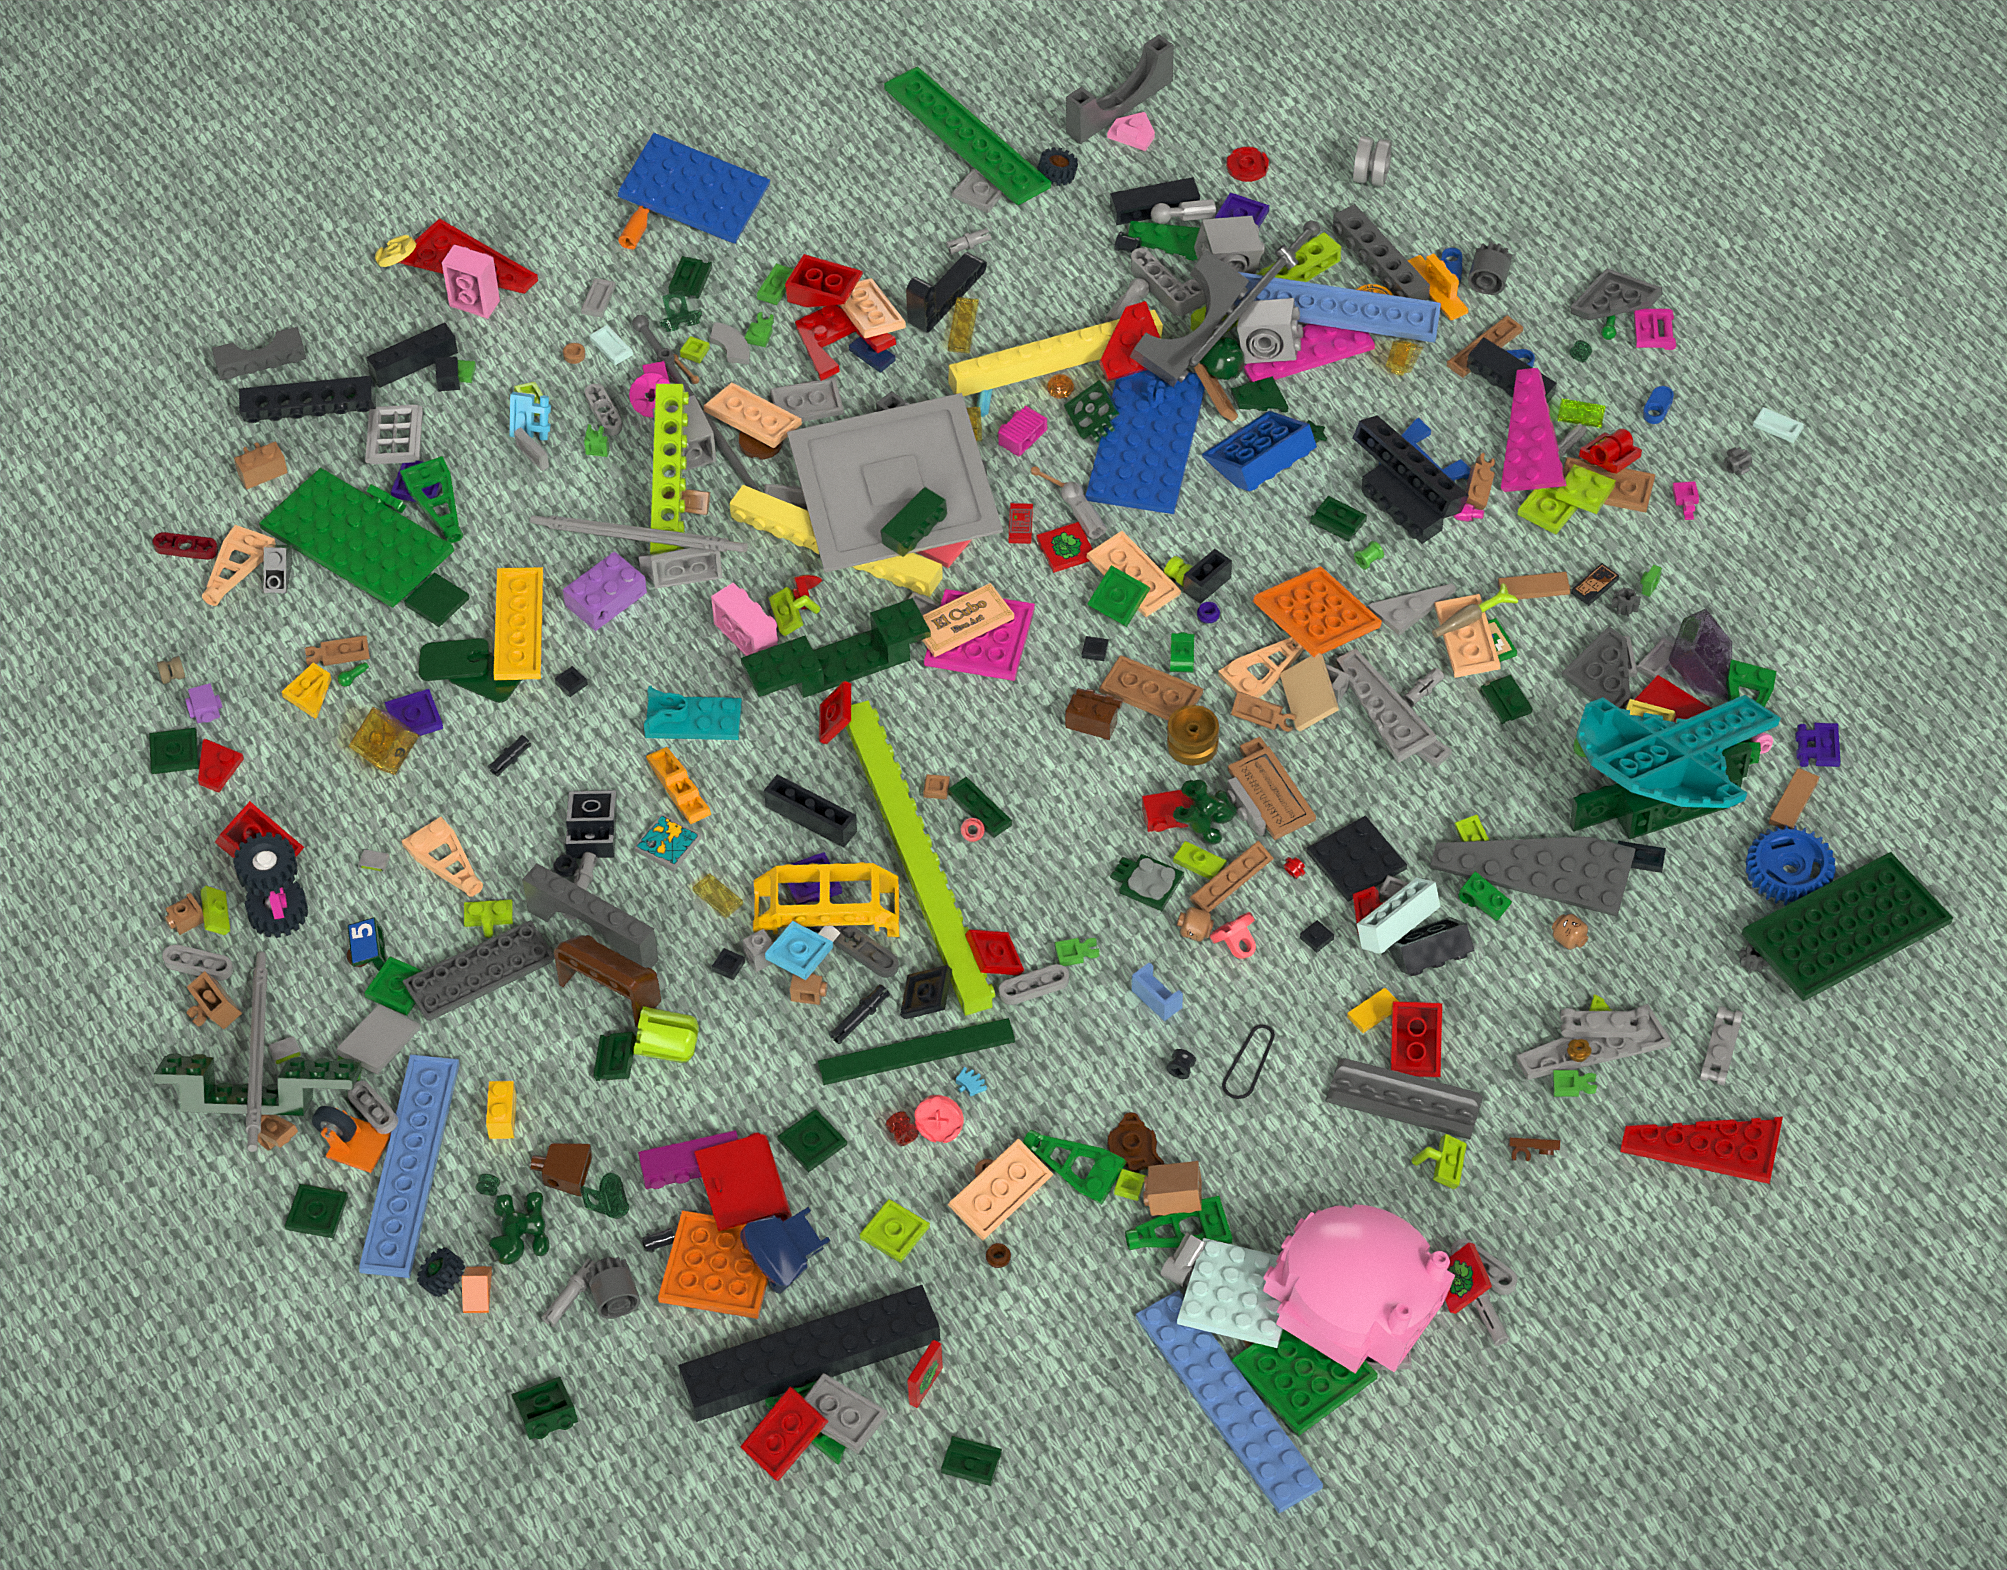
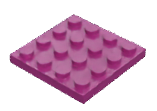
M945 589L940 607L968 594V592ZM1002 598L1014 613L1013 620L936 657L927 648L924 666L1015 681L1034 615L1035 604Z

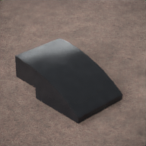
M616 790L569 791L566 817V855H570L573 858H582L583 854L588 852L595 854L597 858L615 857Z

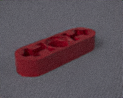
M161 532L153 538L155 551L162 555L210 560L218 554L216 541L209 537ZM184 543L191 544V547L188 549H180V546Z

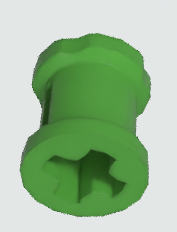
M1376 541L1369 542L1368 546L1362 551L1358 550L1354 553L1355 562L1364 570L1368 569L1375 560H1381L1384 557L1383 549Z

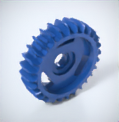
M1785 825L1784 830H1780L1776 826L1774 832L1767 829L1765 835L1760 833L1758 839H1754L1752 846L1748 849L1746 857L1748 881H1753L1752 888H1759V895L1767 894L1766 900L1773 897L1775 898V904L1781 900L1784 901L1786 906L1788 902H1794L1833 882L1836 871L1833 850H1828L1829 843L1822 844V837L1815 838L1814 831L1811 834L1806 833V827L1802 831L1797 830L1796 825L1793 829H1788L1787 825ZM1814 862H1817L1820 866V874L1815 879L1810 878L1812 865ZM1791 865L1796 868V871L1788 873L1783 867ZM1768 874L1772 875V876H1773L1774 878H1776L1778 881H1776L1775 879H1773L1772 877H1770Z

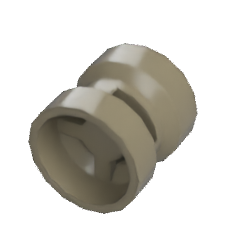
M179 656L173 657L168 662H156L163 685L170 683L172 679L181 680L186 678ZM167 665L170 666L172 676H170V672Z

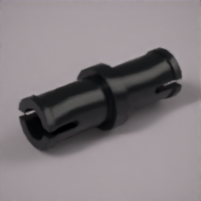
M520 735L513 744L501 751L502 754L488 765V769H491L490 772L495 776H500L510 764H515L518 761V757L531 747V743L525 736Z

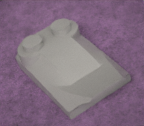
M687 548L639 556L641 574L651 580L655 589L723 578L720 551Z

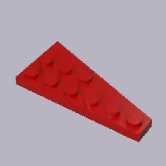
M440 218L415 240L416 247L413 252L398 262L444 274L442 262L453 245H457L493 257L498 288L525 294L538 282V275Z
M1783 1116L1774 1117V1120L1751 1118V1121L1741 1122L1731 1119L1699 1121L1692 1125L1672 1123V1126L1660 1127L1656 1124L1625 1126L1620 1152L1770 1184Z

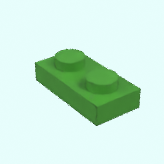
M776 263L757 292V299L778 305L786 292L785 283L794 269Z

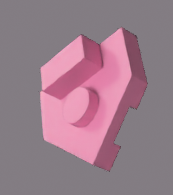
M1141 112L1117 118L1107 132V138L1146 151L1155 138V132L1146 113Z

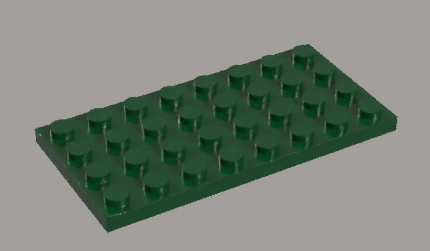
M1889 852L1744 927L1741 934L1804 1002L1950 925L1953 917L1895 855Z

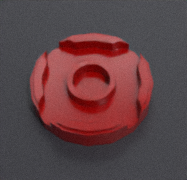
M1245 146L1237 148L1227 157L1226 169L1229 175L1239 181H1256L1264 177L1268 172L1269 159L1263 151L1262 153L1258 151V148Z

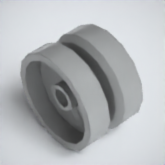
M1360 137L1355 158L1353 182L1365 184L1371 171L1372 185L1384 187L1391 163L1392 140L1379 139L1374 151L1373 137Z

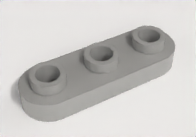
M171 945L162 954L165 966L171 970L196 976L206 971L217 981L226 980L233 973L232 962L230 958L224 955L182 945ZM175 958H180L178 961H172ZM198 963H201V964H202V965L199 966V967L195 966V965L198 964Z
M1056 964L1005 980L999 986V997L1003 1003L1015 1005L1064 989L1069 983V971L1066 967ZM1060 978L1061 980L1054 981L1053 979ZM1033 985L1038 986L1037 988H1034V989L1031 988V986H1033Z
M356 1082L353 1089L348 1091L349 1100L378 1133L387 1134L393 1131L398 1124V1116L368 1082Z
M1458 1239L1451 1246V1255L1468 1242L1475 1243L1469 1239ZM1475 1244L1484 1267L1488 1269L1486 1272L1492 1284L1491 1289L1501 1295L1512 1293L1517 1285L1516 1273ZM1505 1281L1508 1285H1501L1500 1282Z

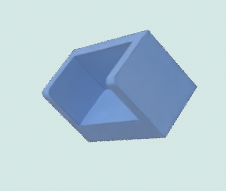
M1150 962L1132 975V992L1163 1021H1166L1183 1008V993L1178 990L1172 994L1153 976V965Z

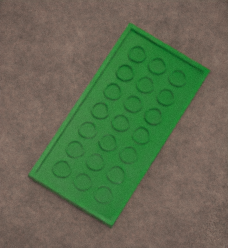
M321 467L259 523L260 528L287 545H292L293 549L392 608L454 552L453 545L384 504L376 503L371 500L372 497Z

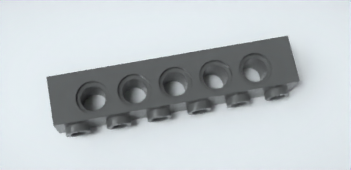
M1356 204L1334 214L1332 225L1334 233L1345 241L1347 248L1352 249L1357 254L1359 261L1365 263L1369 267L1371 274L1375 277L1377 276L1382 281L1383 286L1390 290L1394 296L1425 301L1429 299L1430 284Z

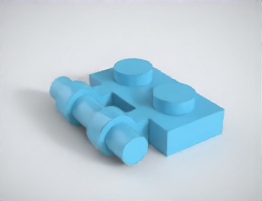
M512 392L510 394V437H515L514 431L521 427L531 438H533L534 432H539V440H548V432H550L551 426L548 423L549 413H551L549 396H540V404L534 403L535 395L519 392ZM534 413L540 414L539 423L534 422Z

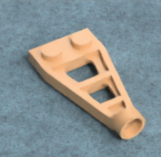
M234 525L223 541L208 581L207 589L202 594L203 600L207 604L217 606L227 592L264 561V547L269 544L276 545L275 539ZM234 550L251 555L243 564L229 560ZM223 568L236 572L229 580L219 577Z
M1289 637L1235 659L1219 670L1218 676L1236 693L1243 692L1259 698L1280 678V673L1292 665L1304 648L1292 637ZM1280 651L1287 658L1279 665H1276L1268 657ZM1257 663H1263L1270 671L1263 679L1258 680L1247 668Z
M442 817L402 840L403 847L418 863L459 888L469 897H473L482 890L483 883L474 874L454 830ZM444 843L449 846L452 852L440 861L429 855L431 851ZM459 861L464 869L453 875L445 869Z

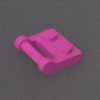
M1641 309L1634 311L1636 348H1664L1665 350L1676 348V339L1673 338L1672 328L1674 314L1671 309ZM1657 319L1663 321L1664 337H1659Z

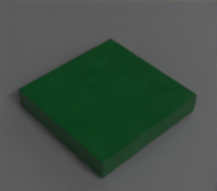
M434 572L404 603L406 607L440 627L470 597L469 593Z
M196 727L149 733L151 774L199 769Z
M817 1109L777 1136V1140L808 1173L847 1146V1140Z
M299 1184L285 1223V1230L334 1239L348 1199V1192Z

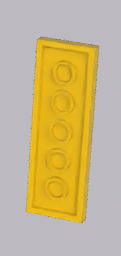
M543 567L497 568L494 680L541 679Z

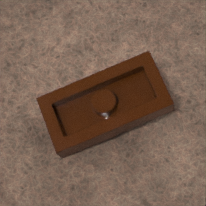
M1510 1137L1508 1138V1146L1515 1147L1511 1153L1513 1161H1516V1154L1519 1151H1523L1526 1154L1525 1160L1530 1161L1531 1153L1527 1148L1539 1149V1154L1554 1155V1150H1560V1140Z

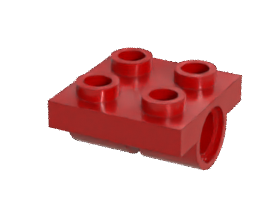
M1623 428L1616 430L1612 434L1604 432L1583 446L1579 451L1580 458L1615 474L1639 459L1642 454V449L1633 445L1631 433Z

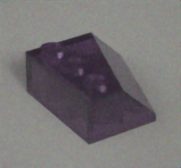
M1705 608L1683 619L1669 661L1671 666L1679 672L1695 693L1728 701L1726 679L1728 675L1727 665H1729L1732 659V640Z

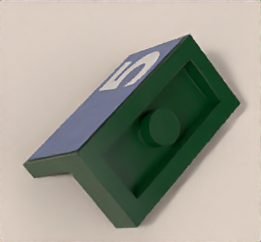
M375 917L349 924L348 934L352 966L356 967L372 962L377 970L380 971L387 961L383 928Z

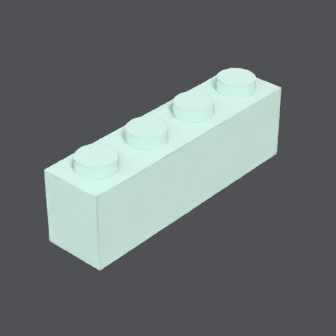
M1416 877L1357 923L1362 949L1380 954L1385 952L1387 948L1440 908L1436 882Z

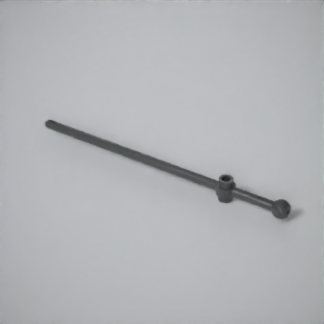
M1307 221L1303 226V233L1289 248L1284 244L1275 251L1278 261L1190 358L1189 364L1191 366H1195L1200 362L1284 266L1289 270L1298 263V260L1295 258L1296 252L1310 237H1316L1320 232V226L1316 221Z
M637 315L632 321L633 328L638 332H642L657 354V362L664 361L666 371L669 372L676 384H683L685 392H689V397L693 396L694 393L675 367V357L672 351L668 348H662L649 329L648 318L644 315ZM697 399L714 433V440L747 487L760 491L714 422L704 412L703 406Z

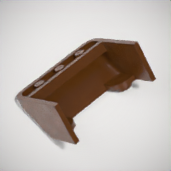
M579 935L560 942L554 949L558 980L561 987H564L578 971L631 1000L634 1023L637 1028L643 1006L656 1008L661 1002L657 973L653 969L645 968L598 943L590 935Z

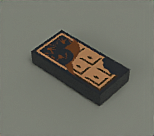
M1601 563L1572 588L1571 594L1590 606L1619 580V575Z

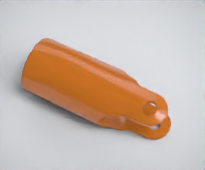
M639 206L638 210L630 217L618 239L622 247L632 250L636 248L647 228V214L650 209H644L643 206Z

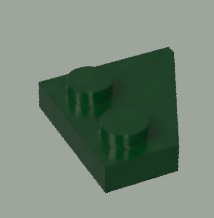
M1273 376L1231 388V394L1239 409L1268 411L1269 408L1281 409L1283 413L1288 412V405Z

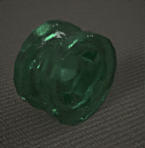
M1582 340L1576 341L1570 349L1571 357L1582 363L1586 362L1592 354V347Z
M481 1174L478 1177V1183L475 1188L482 1195L495 1196L498 1193L497 1187L500 1186L501 1182L494 1175Z

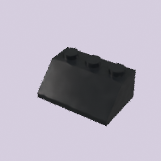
M1452 917L1411 930L1388 948L1400 971L1409 976L1419 975L1424 972L1423 969L1428 967H1442L1446 964L1445 961L1451 959H1464L1468 956V953L1475 951L1467 923Z

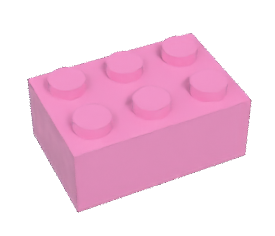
M453 245L442 262L449 306L488 319L500 302L493 257L466 247Z
M731 583L711 596L714 624L746 656L778 645L776 621L773 617L767 616L761 606L748 597L743 588H739L734 583Z

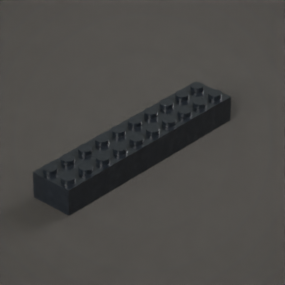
M919 1285L679 1364L680 1379L695 1420L699 1422L769 1397L783 1394L790 1387L794 1389L804 1387L806 1384L818 1381L823 1373L829 1377H834L927 1346L933 1340L939 1342L941 1341L940 1326L923 1285Z

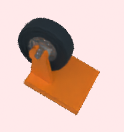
M320 1106L312 1117L313 1126L330 1145V1149L326 1154L327 1158L372 1173L390 1141L391 1132L380 1134L369 1122L351 1117L346 1111L330 1106Z

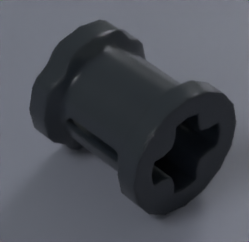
M1119 232L1114 249L1116 251L1124 250L1132 253L1135 249L1141 247V237L1133 238L1125 235L1124 232Z

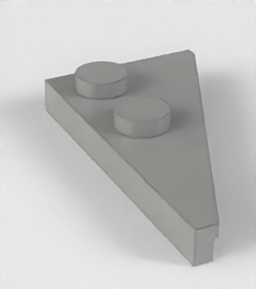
M1453 584L1435 587L1371 603L1368 605V609L1382 620V623L1400 636L1435 608L1434 602L1444 601L1452 595L1456 587Z

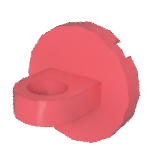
M1246 912L1238 916L1236 920L1227 922L1214 930L1209 937L1214 944L1225 940L1232 954L1238 959L1250 957L1255 952L1256 944L1247 926L1254 922L1255 919L1251 912ZM1240 940H1242L1246 944V952H1243L1240 949Z
M930 1095L923 1099L915 1110L916 1128L929 1141L948 1143L954 1140L963 1128L964 1117L962 1110L949 1097Z

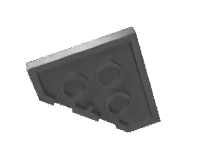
M1606 268L1570 307L1571 314L1587 320H1594L1650 308L1663 295L1662 287Z
M1608 626L1562 672V677L1592 700L1603 697L1618 708L1623 709L1630 700L1627 639Z

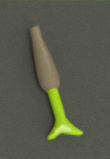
M1502 583L1495 596L1479 605L1470 604L1464 607L1442 625L1433 629L1432 634L1435 638H1438L1448 632L1464 628L1475 623L1481 618L1483 612L1499 603L1517 604L1518 599L1509 594L1506 585Z

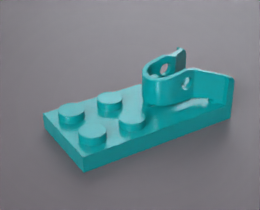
M652 685L648 686L647 717L644 721L645 738L739 740L742 698L684 697L675 693H663L652 688Z

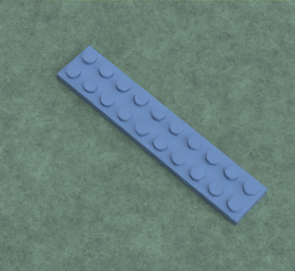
M1238 272L1249 280L1246 286L1248 289L1246 295L1263 278L1262 275ZM1275 277L1254 300L1294 298L1295 307L1300 309V320L1298 322L1433 343L1436 341L1441 303ZM1237 299L1234 304L1238 306L1242 300Z
M410 1055L396 1112L398 1124L391 1132L359 1265L360 1273L410 1278L460 1066L459 1059Z
M1180 1290L1136 1313L1138 1322L1278 1513L1283 1512L1323 1488V1483L1240 1371L1231 1362V1359L1212 1333L1177 1324V1318L1184 1300Z

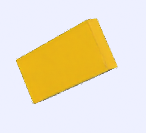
M1383 988L1349 1011L1347 1018L1362 1033H1365L1390 1016L1392 1002L1399 1001L1386 988Z

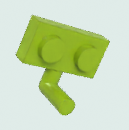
M788 587L769 597L779 631L784 636L804 625L798 609L806 606L814 614L819 613L821 610L820 606L806 595L795 600L792 590Z
M512 899L464 902L465 927L482 926L486 938L493 936V925L513 924Z
M1445 1134L1440 1137L1438 1150L1426 1147L1413 1156L1411 1161L1415 1166H1418L1428 1158L1436 1160L1433 1180L1449 1188L1456 1189L1460 1185L1467 1143Z

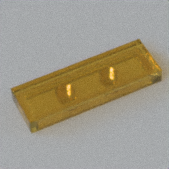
M957 297L948 342L949 352L970 353L979 299Z

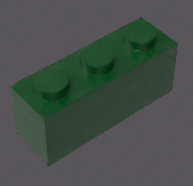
M924 487L881 529L882 544L902 557L909 551H913L917 543L924 536H928L937 523L945 519L948 514L946 499Z

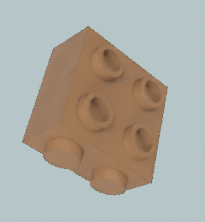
M1199 1161L1149 1166L1148 1176L1144 1177L1145 1191H1143L1145 1206L1150 1207L1151 1216H1165L1181 1212L1192 1213L1201 1210L1202 1178Z

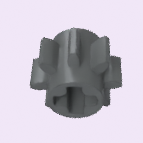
M1734 447L1726 452L1728 457L1724 459V465L1729 473L1743 475L1750 471L1748 466L1752 464V457L1748 450Z
M1623 587L1619 592H1614L1611 607L1617 608L1618 615L1622 614L1629 617L1632 612H1638L1641 596H1636L1635 590Z
M1747 943L1746 950H1740V967H1746L1749 973L1752 971L1762 973L1763 966H1769L1751 944Z

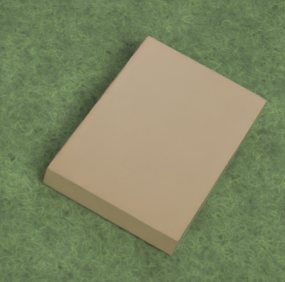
M1318 653L1315 657L1310 656L1280 673L1290 711L1297 716L1293 721L1298 731L1308 728L1339 710L1321 653Z

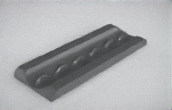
M530 920L403 980V984L424 1018L431 1021L550 964L555 957Z
M1343 1058L1338 1060L1325 1102L1470 1140L1483 1096L1471 1090Z

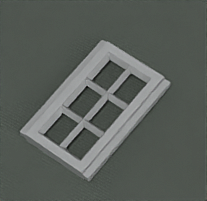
M379 406L376 409H370L365 462L370 464L410 463L420 460L423 406ZM410 415V423H398V416ZM394 416L393 424H381V417ZM397 430H409V438H396ZM380 431H392V438L380 439ZM391 445V453L378 454L379 446ZM396 445H408V452L395 453Z

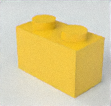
M489 1081L486 1117L489 1139L514 1138L517 1099L514 1081Z

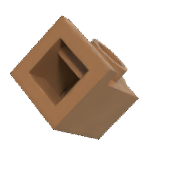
M191 893L186 894L187 898L166 908L167 916L164 917L169 928H175L179 935L204 923L202 909Z
M813 973L806 980L793 974L790 986L791 1001L820 1005L822 996L826 997L828 982H823L822 976H817Z

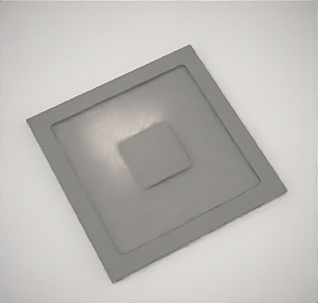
M962 393L787 432L825 573L900 556L882 544L881 529L924 487L946 499L948 514L942 522H938L932 528L928 536H924L917 543L913 551H909L907 554L1003 532Z

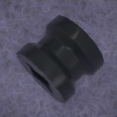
M1176 1049L1172 1054L1173 1060L1169 1061L1166 1069L1173 1077L1188 1079L1191 1073L1190 1068L1196 1063V1057L1187 1050Z

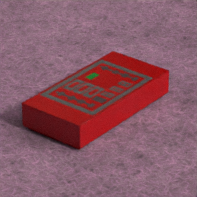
M1010 503L1009 543L1031 544L1033 504Z

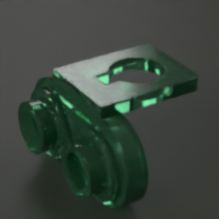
M683 291L662 296L667 318L659 322L660 326L666 328L667 332L678 330L682 322H687V326L700 323L699 319L703 316L702 310L688 311ZM675 297L681 301L679 313L676 314L675 310H672L669 306L670 300Z
M605 1174L600 1181L599 1191L585 1186L580 1188L585 1208L607 1215L613 1219H620L629 1211L623 1183L617 1174ZM588 1194L594 1197L595 1200L599 1201V1203L597 1205L593 1204L590 1201Z

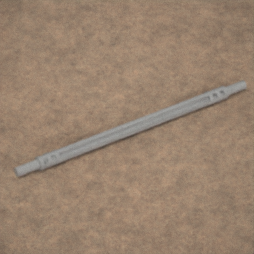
M532 515L530 518V523L548 526L550 529L721 552H727V550L747 552L748 550L747 543L733 542L727 538L553 515L550 517Z
M262 951L256 954V968L253 970L252 984L253 996L246 1113L247 1149L250 1152L257 1150L258 1134L261 1132L266 989L268 979L266 953Z

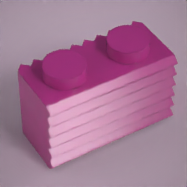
M1025 405L1021 411L1017 410L1014 413L1010 422L1000 426L998 430V444L1020 457L1047 431V418Z

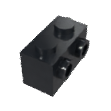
M1213 549L1184 574V592L1201 604L1231 578L1232 560L1217 549Z

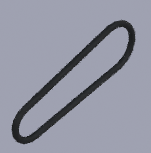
M1257 1025L1251 1030L1223 1079V1091L1229 1097L1243 1099L1253 1092L1275 1037L1274 1030L1268 1025ZM1259 1028L1269 1030L1271 1038L1250 1090L1244 1095L1231 1094L1226 1088V1082L1254 1032Z

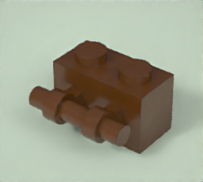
M1078 688L1076 695L1073 694L1065 711L1066 728L1110 740L1117 725L1118 709H1121L1123 700L1117 699L1111 694L1102 695L1095 693L1093 689L1087 688L1084 690Z

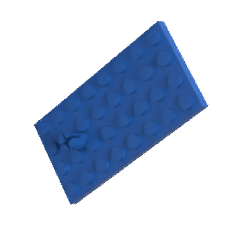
M1149 370L1116 379L1112 400L1120 415L1111 420L1116 430L1111 432L1107 427L1108 436L1103 437L1101 435V441L1086 492L1087 501L1175 514L1205 393V387L1197 373L1189 372L1182 383L1178 381L1174 387Z

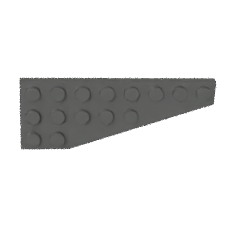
M1593 837L1436 843L1430 868L1469 878L1476 871L1490 884L1618 917L1636 849Z

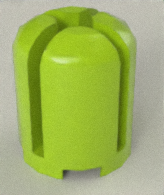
M643 1006L638 1024L637 1043L634 1046V1054L678 1063L688 1062L695 1053L699 1032L697 1019L692 1015Z

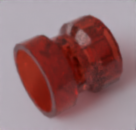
M905 1111L893 1114L885 1123L888 1131L894 1134V1140L899 1146H905L913 1142L919 1135L918 1129L914 1124L910 1123V1117Z

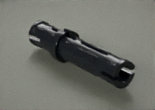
M879 984L866 998L863 997L859 1001V1005L829 1033L830 1038L832 1039L835 1036L836 1038L833 1041L841 1044L862 1021L877 1011L876 1008L890 996L889 991L883 992L886 988Z

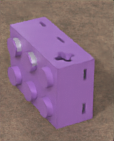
M615 551L563 589L565 606L594 631L601 628L647 593L645 576Z

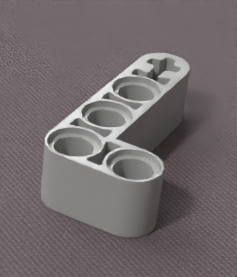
M1138 248L1131 253V272L1136 278L1144 279L1149 285V291L1172 314L1183 316L1206 303L1204 292L1194 278L1181 284L1148 250Z

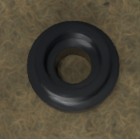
M570 855L559 856L553 865L554 872L563 878L574 875L578 868L576 860Z

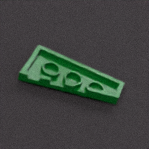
M1137 221L1130 222L1128 236L1133 238L1141 237V246L1150 249L1158 248L1171 255L1174 253L1185 256V259L1191 261L1198 260L1194 245L1200 228Z

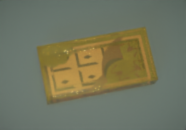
M710 873L692 887L696 895L725 919L743 905L741 898Z

